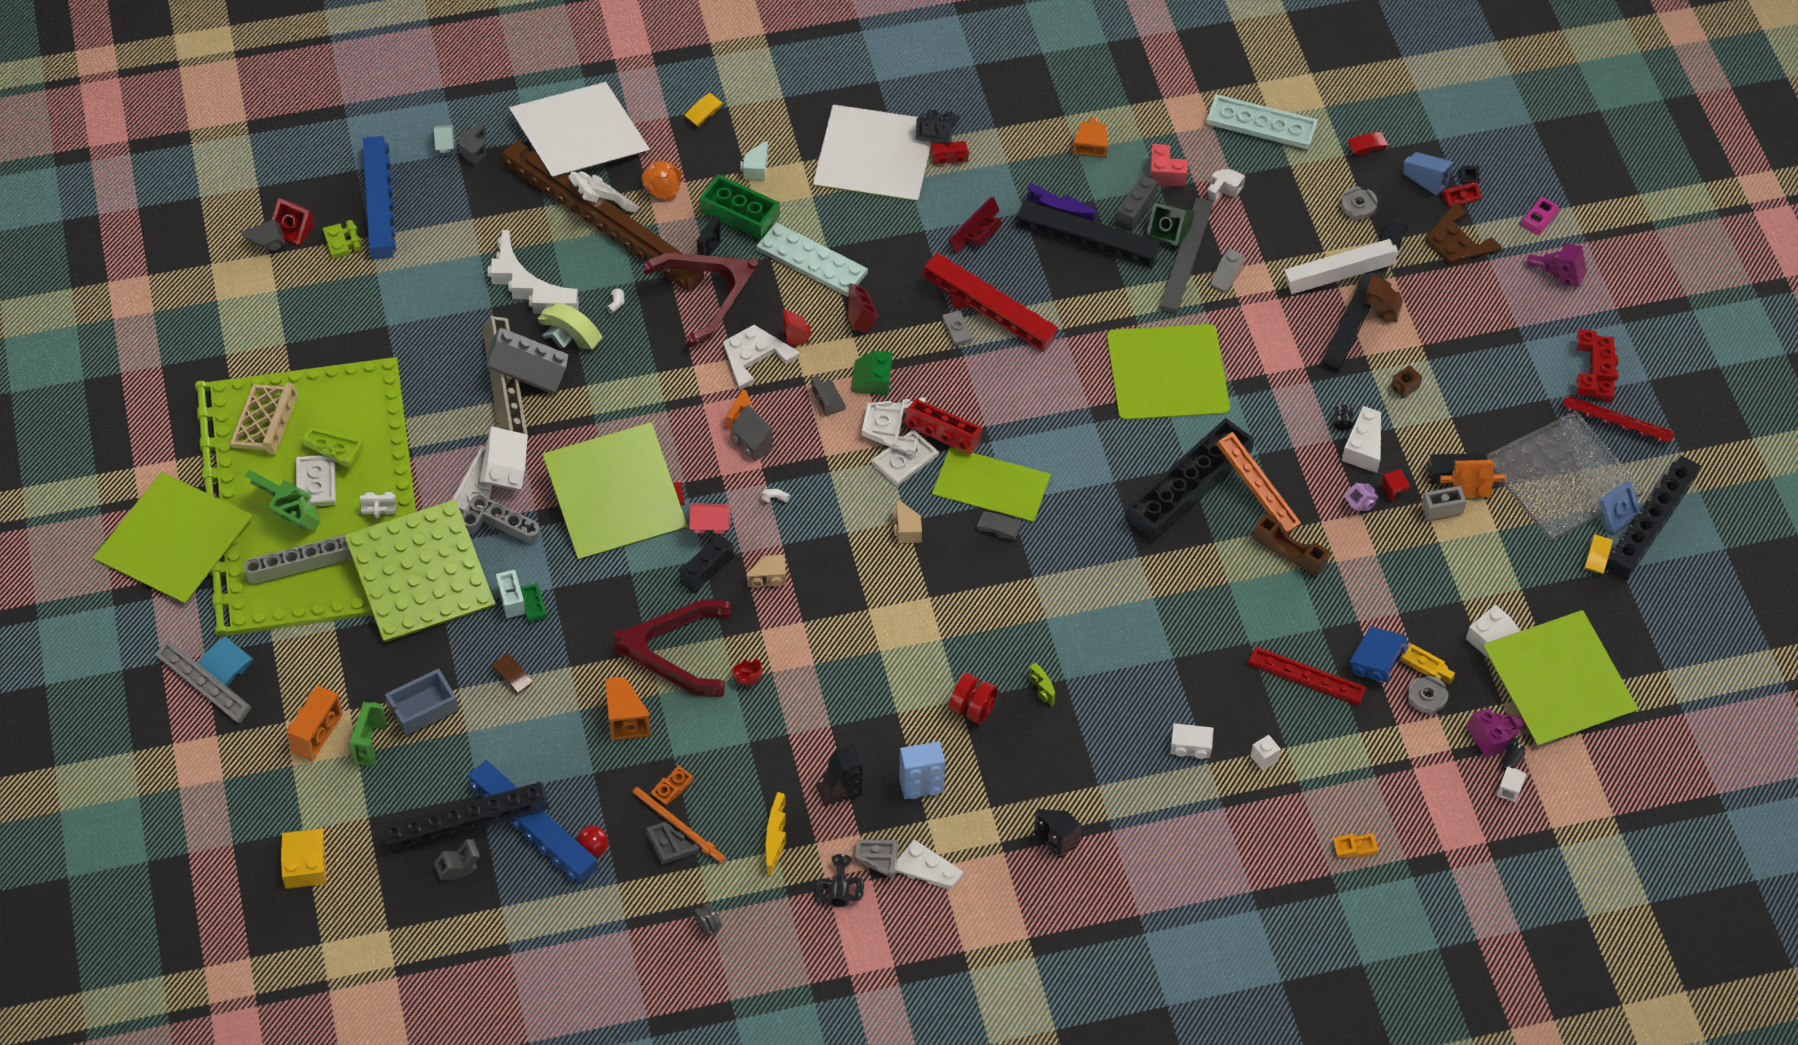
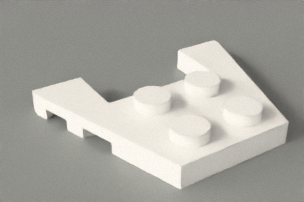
M572 171L569 176L575 187L579 186L578 192L584 193L582 197L585 200L597 203L599 197L615 201L624 210L635 213L639 208L638 205L604 183L603 179L596 175L591 177L582 171L579 173Z
M755 325L723 341L724 349L739 390L754 383V378L746 368L767 356L776 353L786 365L800 358L799 351Z
M919 398V400L926 403V398ZM905 399L900 403H892V401L868 403L862 427V436L915 456L918 439L899 436L903 414L907 412V408L913 401Z

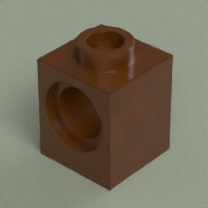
M1409 365L1393 375L1391 387L1395 393L1404 399L1420 388L1422 376Z

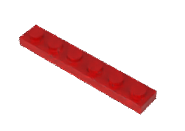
M1568 395L1563 402L1567 410L1573 412L1579 410L1584 412V415L1587 417L1595 418L1597 416L1602 418V421L1605 423L1613 424L1614 422L1620 424V427L1623 429L1631 430L1632 428L1638 430V433L1641 435L1649 436L1650 434L1656 436V439L1661 442L1671 441L1675 432Z

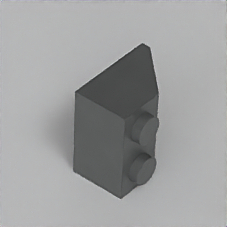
M749 405L745 406L731 427V440L735 445H739L743 449L747 457H751L756 462L773 450L772 427Z

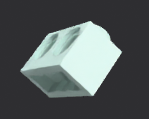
M511 570L496 574L506 618L526 614L516 571Z

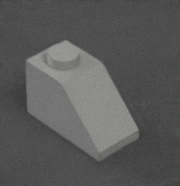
M1229 248L1220 260L1210 286L1227 293L1243 270L1245 255Z

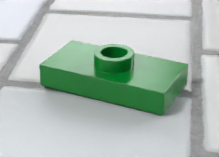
M538 583L520 587L528 623L546 619L547 612Z

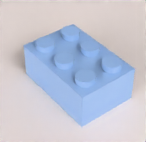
M940 741L900 748L899 780L904 799H917L920 796H935L943 793L945 759Z

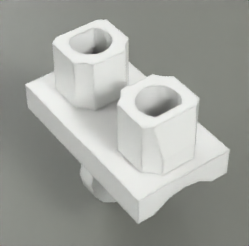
M366 492L365 495H360L361 514H374L375 518H380V514H396V500L392 492H385L383 495Z

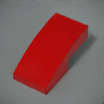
M1381 132L1362 134L1347 140L1354 155H1368L1371 150H1385L1388 146Z

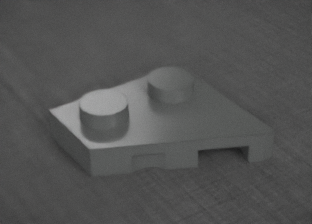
M666 822L646 828V834L662 864L696 854L699 851V847L696 844H690L685 840L684 835L675 831Z

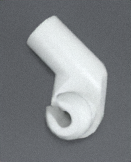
M619 288L612 290L613 302L606 307L611 314L624 305V292Z
M765 489L762 492L761 500L769 503L772 497L787 503L790 494L779 489Z

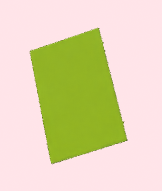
M950 447L932 495L1034 522L1051 474L975 453L970 455L957 448Z

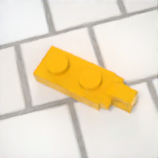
M1410 644L1406 653L1401 656V662L1427 676H1434L1449 685L1454 679L1455 673L1448 669L1445 661L1413 644Z

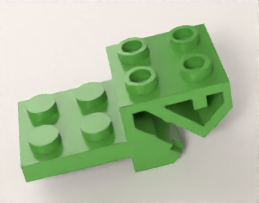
M251 470L247 471L245 476L251 479L250 484L274 496L268 506L274 510V515L304 531H307V529L315 531L320 520L316 506L307 502V500L311 499V494L285 480L279 486Z

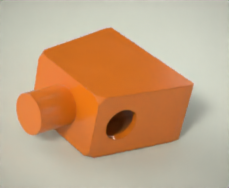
M1096 117L1089 118L1088 122H1081L1074 140L1073 154L1107 157L1108 140L1106 125L1100 124L1099 119Z

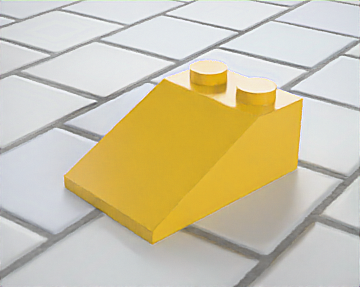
M323 828L282 833L281 864L285 889L327 884Z

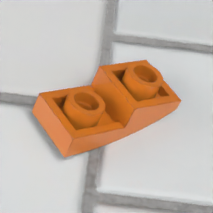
M678 765L667 779L663 778L651 794L663 804L668 805L695 778Z

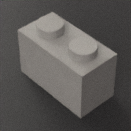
M1461 486L1425 492L1421 502L1426 521L1463 514L1466 505V499Z

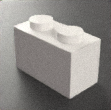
M1174 723L1170 754L1180 757L1193 756L1199 759L1210 758L1213 728Z

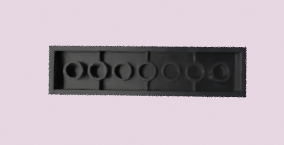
M1227 418L1223 419L1127 507L1125 521L1155 542L1234 469L1216 443L1233 432L1247 452L1251 454L1255 439Z

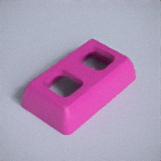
M1544 197L1539 198L1521 220L1520 226L1537 235H1541L1559 213L1558 205ZM1542 203L1551 209L1549 211H1545L1541 209L1539 206ZM1532 214H1537L1543 219L1540 222H1536L1530 219Z

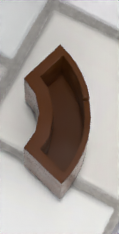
M1372 275L1364 303L1373 306L1378 311L1379 318L1397 323L1403 305L1401 294L1399 291L1396 293L1391 288L1392 284L1388 281Z

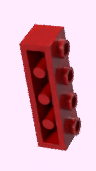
M915 399L907 408L905 426L970 455L978 447L982 427L918 399Z

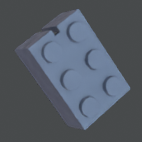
M439 668L385 694L387 707L395 720H397L405 736L459 710L457 697Z

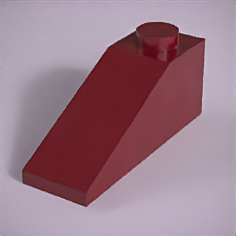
M850 283L848 319L855 331L868 333L879 315L867 290Z

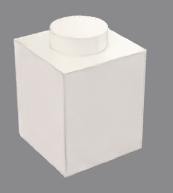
M1268 735L1253 744L1250 757L1263 771L1279 761L1281 749Z
M1507 767L1497 796L1516 803L1526 773L1516 768Z

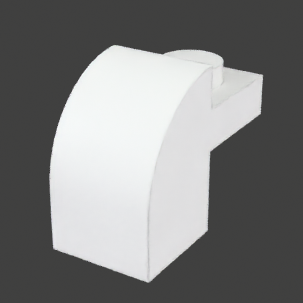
M1222 169L1213 173L1207 190V194H1209L1208 201H1212L1215 204L1222 193L1235 199L1244 186L1245 175L1230 169Z

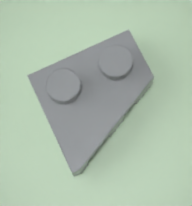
M857 840L855 859L867 867L895 878L898 840Z

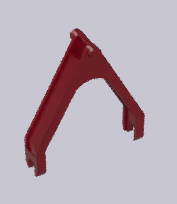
M667 252L645 262V267L641 269L645 275H649L662 268L717 272L727 280L730 287L728 297L709 326L688 335L689 340L685 341V343L690 348L708 340L712 336L756 268L758 260L756 258L749 260Z
M699 600L626 630H617L614 633V652L617 655L622 654L695 696L723 697L725 681L698 678L650 651L647 643L656 636L701 618L727 619L729 618L730 610L726 609H730V602Z

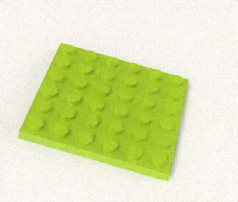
M456 499L344 535L383 643L495 606V601Z

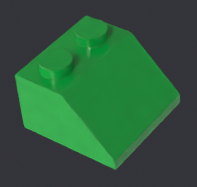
M872 351L855 360L852 392L889 395L892 352Z

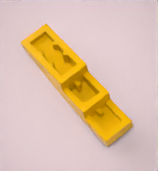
M777 792L767 826L766 863L767 875L769 876L772 875L786 844V833L782 832L786 824V815L782 812L785 806V794Z

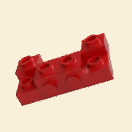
M1578 329L1576 350L1591 352L1590 374L1578 373L1576 395L1590 396L1602 402L1612 403L1614 399V381L1618 380L1619 370H1616L1619 356L1616 355L1614 337L1597 336V331Z

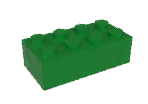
M719 174L699 198L701 213L710 217L717 215L720 217L721 222L759 240L764 238L780 217V202Z

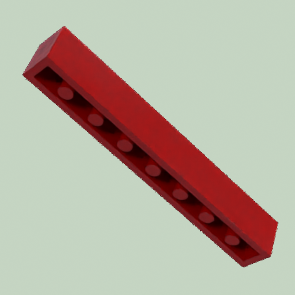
M936 252L924 266L923 278L957 299L962 300L968 306L1042 352L1056 338L1058 327L1052 322L1027 309L1023 304L998 291L991 284L985 283L976 275L964 270L962 266L950 261L947 257Z

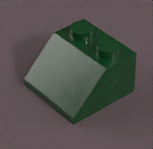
M1154 202L1146 238L1179 246L1191 229L1195 211Z

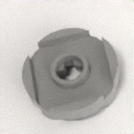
M1353 187L1345 191L1341 200V208L1354 221L1365 219L1375 214L1377 197L1371 190L1367 189L1365 191L1361 190V187Z
M1426 676L1420 679L1418 677L1410 684L1408 703L1420 712L1434 715L1437 711L1443 709L1447 703L1448 692L1445 688L1446 685L1434 676ZM1423 692H1431L1432 697H1426Z

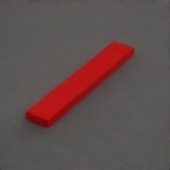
M1256 646L1248 662L1249 666L1357 706L1360 705L1366 691L1365 686Z

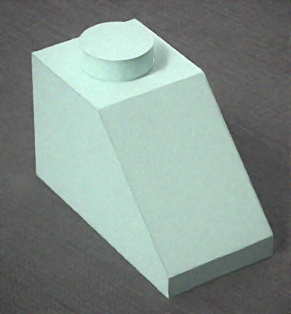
M453 125L434 127L435 150H440V153L451 152L450 149H454Z
M763 142L745 154L744 161H741L740 172H743L744 179L765 181L768 142Z

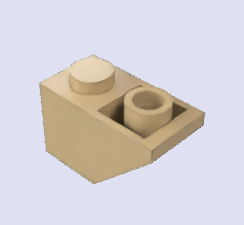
M896 501V509H893V520H897V524H894V536H898V543L922 542L921 516L903 502Z
M764 556L747 572V587L758 588L761 586L786 585L785 556Z

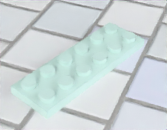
M1216 94L1206 124L1309 150L1318 119Z
M777 222L756 246L758 252L849 297L850 283L858 285L868 273V268Z

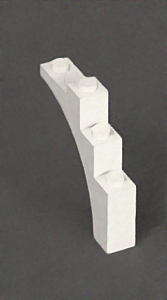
M502 230V237L498 238L500 252H497V259L492 258V264L488 266V277H491L492 284H508V290L512 292L513 299H529V307L533 308V314H542L545 308L553 307L556 302L567 304L578 310V290L548 284L526 271L512 251L510 230Z

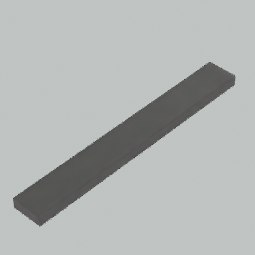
M1200 198L1195 200L1192 209L1195 213L1191 229L1181 242L1160 310L1178 313L1214 202Z

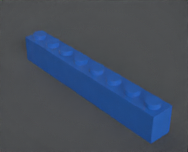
M384 136L363 138L371 259L393 258V250H396V241L392 239V236H395V227L391 225V222H394V213L390 211V208H393V198H389V195L392 194V184H388V181H392L391 170H387V167H391L390 156L386 155L390 153L389 143H385Z
M485 760L468 774L470 788L475 793L479 792L483 798L517 788L488 760ZM544 811L509 820L512 827L522 831L524 837L530 843L534 842L543 855L547 854L557 868L561 867L570 880H575L582 884L598 870L597 859Z

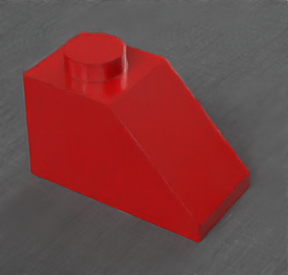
M783 310V335L786 344L796 346L809 343L811 328L809 324L806 325L805 318L791 311Z

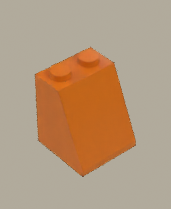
M626 677L605 679L611 740L650 737L649 712Z

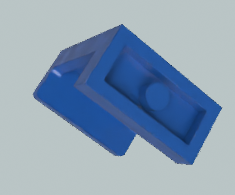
M1370 626L1350 661L1353 673L1360 677L1365 676L1376 681L1388 683L1390 681L1389 672L1399 653H1406L1408 650L1406 636Z

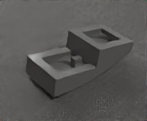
M983 512L977 524L979 531L994 532L998 538L1016 539L1022 526L1021 522L991 512Z

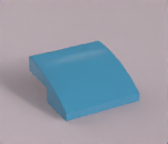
M224 637L214 644L197 663L228 687L238 673L242 675L254 659L227 637Z

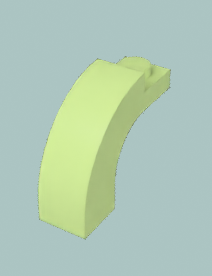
M556 302L553 307L545 308L538 318L542 325H554L565 330L571 335L580 349L592 350L602 339L598 329L585 315L564 303Z

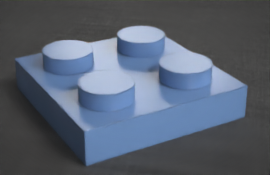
M1625 481L1599 499L1610 533H1616L1633 521L1640 511L1632 483L1629 481Z

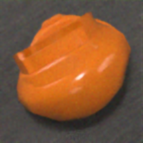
M655 161L643 170L641 178L644 188L652 196L671 201L677 197L676 194L679 191L682 174L680 169L676 168L674 164L666 161Z

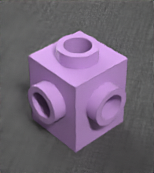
M1355 483L1344 496L1349 505L1356 511L1370 510L1378 498L1374 493V488L1367 483Z

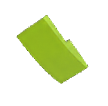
M1035 662L1030 666L1029 678L1033 684L1038 685L1037 694L1039 698L1052 706L1055 701L1054 687L1043 669Z

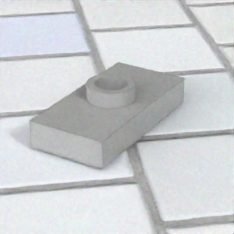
M960 310L943 315L942 319L954 346L972 342V336Z

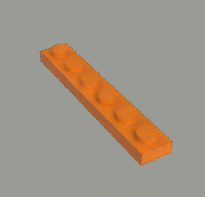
M1233 432L1216 443L1268 514L1282 523L1286 533L1301 524Z

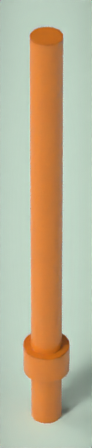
M634 788L632 793L701 847L702 852L707 856L711 855L721 864L725 862L726 857L716 850L715 845L710 841L706 842L640 788Z

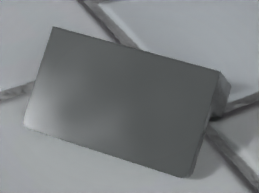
M818 375L811 378V390L825 416L846 409V405L832 380L822 383Z

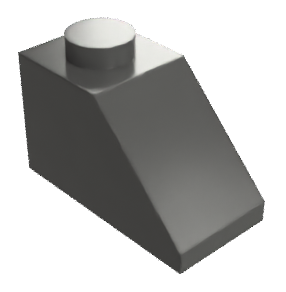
M275 220L241 231V235L247 241L268 251L278 250L281 246L286 245L281 226Z

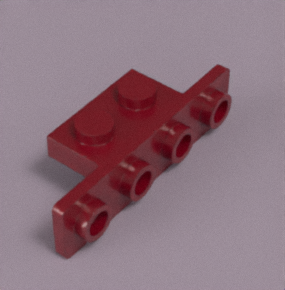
M990 197L948 239L953 253L957 254L967 243L981 246L1002 225L1000 218L994 217L999 212V207L994 197Z

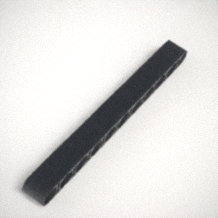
M1391 218L1380 241L1390 239L1392 245H1396L1398 250L1406 234L1408 224ZM1390 266L1363 274L1323 360L1324 365L1341 370L1371 308V305L1364 303L1371 276L1375 275L1384 279Z

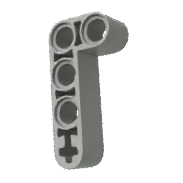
M481 495L473 497L462 514L469 534L476 533L482 522L528 544L537 542L539 538V525L537 522ZM478 505L483 506L482 509H477L475 507ZM493 514H500L501 516H499V517H493L492 515H493ZM471 520V521H473L474 523H473V524H467L466 522ZM516 522L517 525L512 526L509 523Z

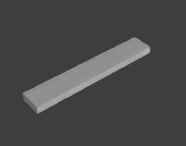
M166 640L157 652L156 656L236 722L241 723L252 708L172 641Z

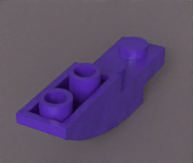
M1033 183L1028 187L1027 199L1033 203L1095 222L1096 210L1091 206H1087L1068 195L1061 199Z

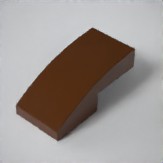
M508 653L491 665L503 681L506 680L516 694L533 682L524 669Z

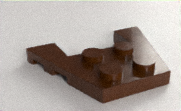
M1457 202L1453 204L1429 233L1425 242L1449 265L1470 260L1471 257L1475 256L1484 257L1487 256V253H1500L1502 246L1493 237L1477 245L1455 224L1465 218L1467 214Z

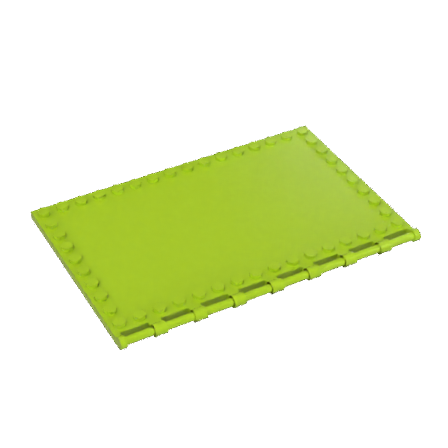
M397 357L213 382H196L195 390L198 392L199 404L197 416L201 429L200 450L203 453L204 466L202 478L205 482L206 493L214 496L213 482H218L220 500L253 515L224 553L225 562L218 561L210 571V575L213 577L214 594L212 595L213 608H215L217 626L215 627V635L223 637L372 616L373 613L353 559L260 583H250L248 581L244 564L251 558L342 536L416 512ZM286 383H293L298 397L276 454H268L267 450L231 447V439L253 384L284 387ZM206 391H211L212 407L210 408L206 407ZM257 391L256 399L265 394V392ZM276 393L271 397L275 400L276 398L280 397L282 393ZM267 398L266 400L260 402V404L263 407L264 405L271 402L270 398ZM255 405L254 407L250 408L249 412L252 413L260 407L258 405ZM271 407L266 410V413L269 415L275 411L276 407ZM261 413L258 416L254 417V419L257 422L258 420L265 417V414ZM251 419L244 423L243 427L246 428L254 422ZM208 421H213V438L209 437ZM270 421L260 425L261 429L263 430L268 427ZM310 427L363 440V448L350 468L335 461L336 505L316 506L320 522L315 531L310 529L304 531L274 515V510L268 507L274 496L250 484L251 479L245 476L247 471L251 470L279 486L283 480L296 486V457L323 455L303 444V437ZM255 428L254 430L248 432V434L251 437L252 435L258 433L259 429ZM245 434L240 437L238 442L246 440L248 438ZM261 436L254 442L263 443L264 436ZM216 451L217 468L211 467L210 452ZM366 492H373L375 495L392 492L396 500V514H380V518H375L374 514H361L360 495H365ZM220 576H226L228 594H222ZM224 608H229L230 626L228 627L224 626Z

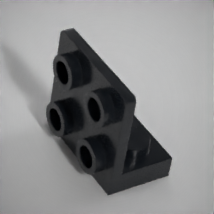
M929 110L927 113H923L922 116L916 118V139L950 143L952 140V124L959 121L961 116L955 115V112L941 114L937 110Z

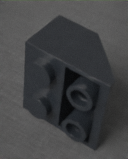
M1038 809L1036 811L1034 834L1039 840H1043L1053 854H1057L1062 858L1079 845L1081 824L1068 811Z

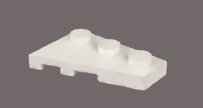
M916 840L911 842L896 862L895 874L898 872L908 875V878L922 879L929 884L952 890L964 875L962 870Z

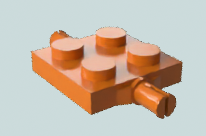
M1493 460L1455 461L1452 475H1440V483H1452L1453 487L1461 486L1465 498L1491 497L1494 482H1505L1506 475L1494 474Z

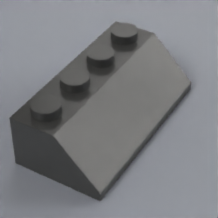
M499 327L491 340L486 368L556 394L566 369L568 354Z

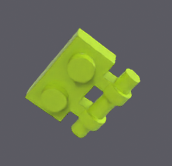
M352 220L346 222L347 227L342 229L341 224L323 228L332 259L350 255L349 249L352 248L356 252L362 250V242L357 235L358 229ZM350 236L351 239L346 241L345 237Z

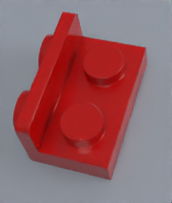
M966 141L931 144L933 164L962 163L969 160V149L967 148Z

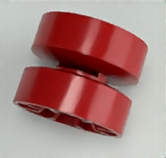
M966 672L959 679L952 692L948 709L959 715H963L967 711V719L980 725L994 706L998 687L986 681L979 686L980 679Z

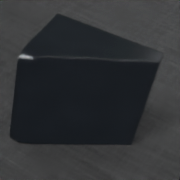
M1479 166L1459 167L1461 184L1480 183Z

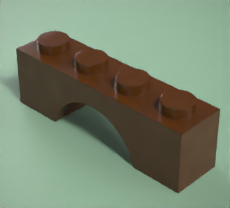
M1265 513L1255 525L1252 539L1314 576L1318 577L1328 564L1329 550L1315 542L1302 544L1295 541L1286 533L1282 523Z

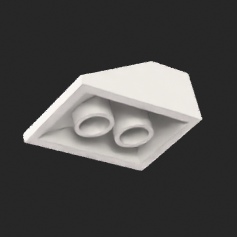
M491 426L479 482L515 491L520 490L525 472L528 435Z
M1494 605L1469 626L1466 640L1489 658L1482 646L1483 644L1520 632V629L1509 615L1497 605Z

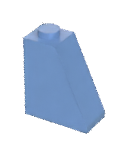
M1416 152L1404 161L1403 174L1437 196L1448 186L1453 163L1445 159Z

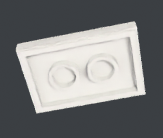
M911 430L903 436L918 439L915 456L889 447L872 460V465L897 487L939 456V452L915 430Z
M324 455L296 457V486L311 494V499L307 500L308 503L314 506L336 505L335 461Z

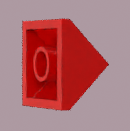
M278 198L272 220H275L281 226L285 240L301 245L314 228L311 211Z

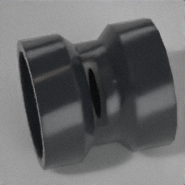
M1348 405L1337 406L1334 410L1333 426L1337 430L1347 431L1352 428L1351 418L1353 417V409Z

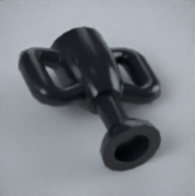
M845 854L832 856V863L837 867V875L833 880L821 879L817 882L815 891L817 902H829L834 907H845L849 905V901L857 902L861 900L864 896L863 879L859 877L846 879L845 868L851 864L852 858ZM854 883H856L855 896L850 894L849 888ZM824 885L830 886L829 895L823 897Z

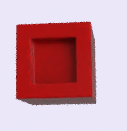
M1401 469L1383 474L1381 486L1390 502L1395 501L1396 493L1410 488V484Z

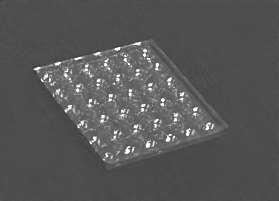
M1577 411L1487 454L1488 460H1493L1494 462L1493 472L1506 475V481L1502 483L1550 541L1603 516L1599 499L1625 481L1632 483L1636 498L1644 493L1641 486Z

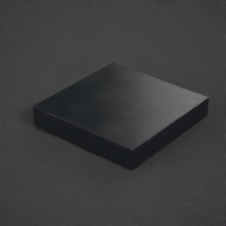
M713 215L698 237V255L711 256L721 241L719 216Z

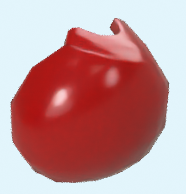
M755 658L753 662L744 659L741 663L736 664L732 668L734 681L744 686L755 685L762 677V663Z
M586 826L576 836V841L594 857L601 856L608 848L607 836L598 826Z

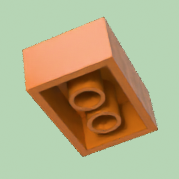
M318 685L314 691L309 693L307 702L303 707H300L296 719L287 728L292 753L314 761L343 715L338 693Z

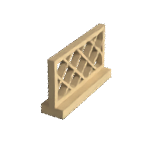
M286 383L284 387L253 384L231 439V447L267 450L268 454H276L298 397L293 383ZM257 391L265 392V394L257 399L255 397ZM276 393H282L281 396L276 398L275 400L271 397ZM270 398L271 402L262 407L260 402ZM255 405H258L260 407L252 413L249 412L250 408L254 407ZM275 406V411L268 415L266 410ZM264 413L265 417L256 422L254 417ZM252 419L254 423L244 428V423ZM270 421V425L262 430L260 425ZM258 428L259 432L250 437L248 432ZM245 434L248 438L246 440L238 442L240 437ZM264 436L263 443L254 442L256 439Z

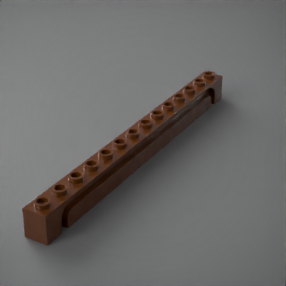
M515 141L502 152L503 163L508 169H512L521 178L527 179L534 187L543 190L547 196L556 199L559 204L569 208L572 213L582 217L585 222L595 226L598 231L604 232L613 241L621 244L627 251L633 252L640 260L647 262L667 252L682 253L603 198L599 197L597 203L585 200L582 197L584 193L578 192L579 186L575 187L568 174L552 178L538 154L534 151L530 152L528 147L520 141ZM662 268L659 270L666 278L672 279L678 286L685 288L689 292L704 279V271Z

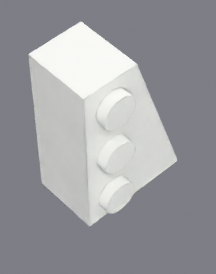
M1363 406L1345 445L1342 461L1378 473L1381 451V412Z

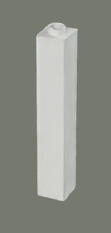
M1387 239L1285 269L1286 282L1291 294L1397 264L1396 256H1398V250L1396 245H1392L1391 240Z

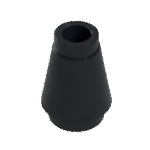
M1511 742L1507 746L1502 765L1504 771H1506L1507 767L1516 768L1524 758L1526 749L1523 745Z

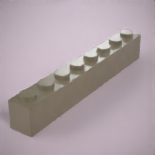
M490 316L483 328L487 359L491 340L499 327L510 331L507 318ZM489 369L498 427L527 434L519 381Z

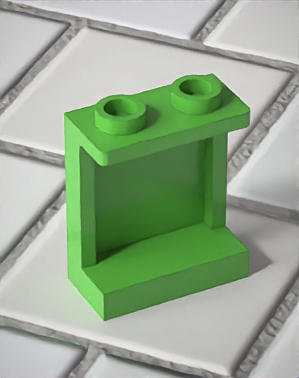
M363 702L350 740L352 755L356 764L373 767L375 765L376 757L371 737L374 728L386 729L387 727L384 708L378 703Z

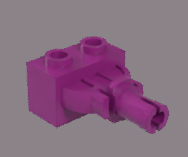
M1565 244L1562 251H1556L1552 254L1545 253L1544 257L1529 254L1527 257L1528 266L1541 267L1544 272L1551 273L1560 278L1562 285L1580 287L1587 273L1582 246Z
M1490 708L1474 712L1466 725L1485 758L1502 753L1512 737L1518 736L1519 729L1527 727L1522 717L1515 718L1510 716V714L1493 713Z

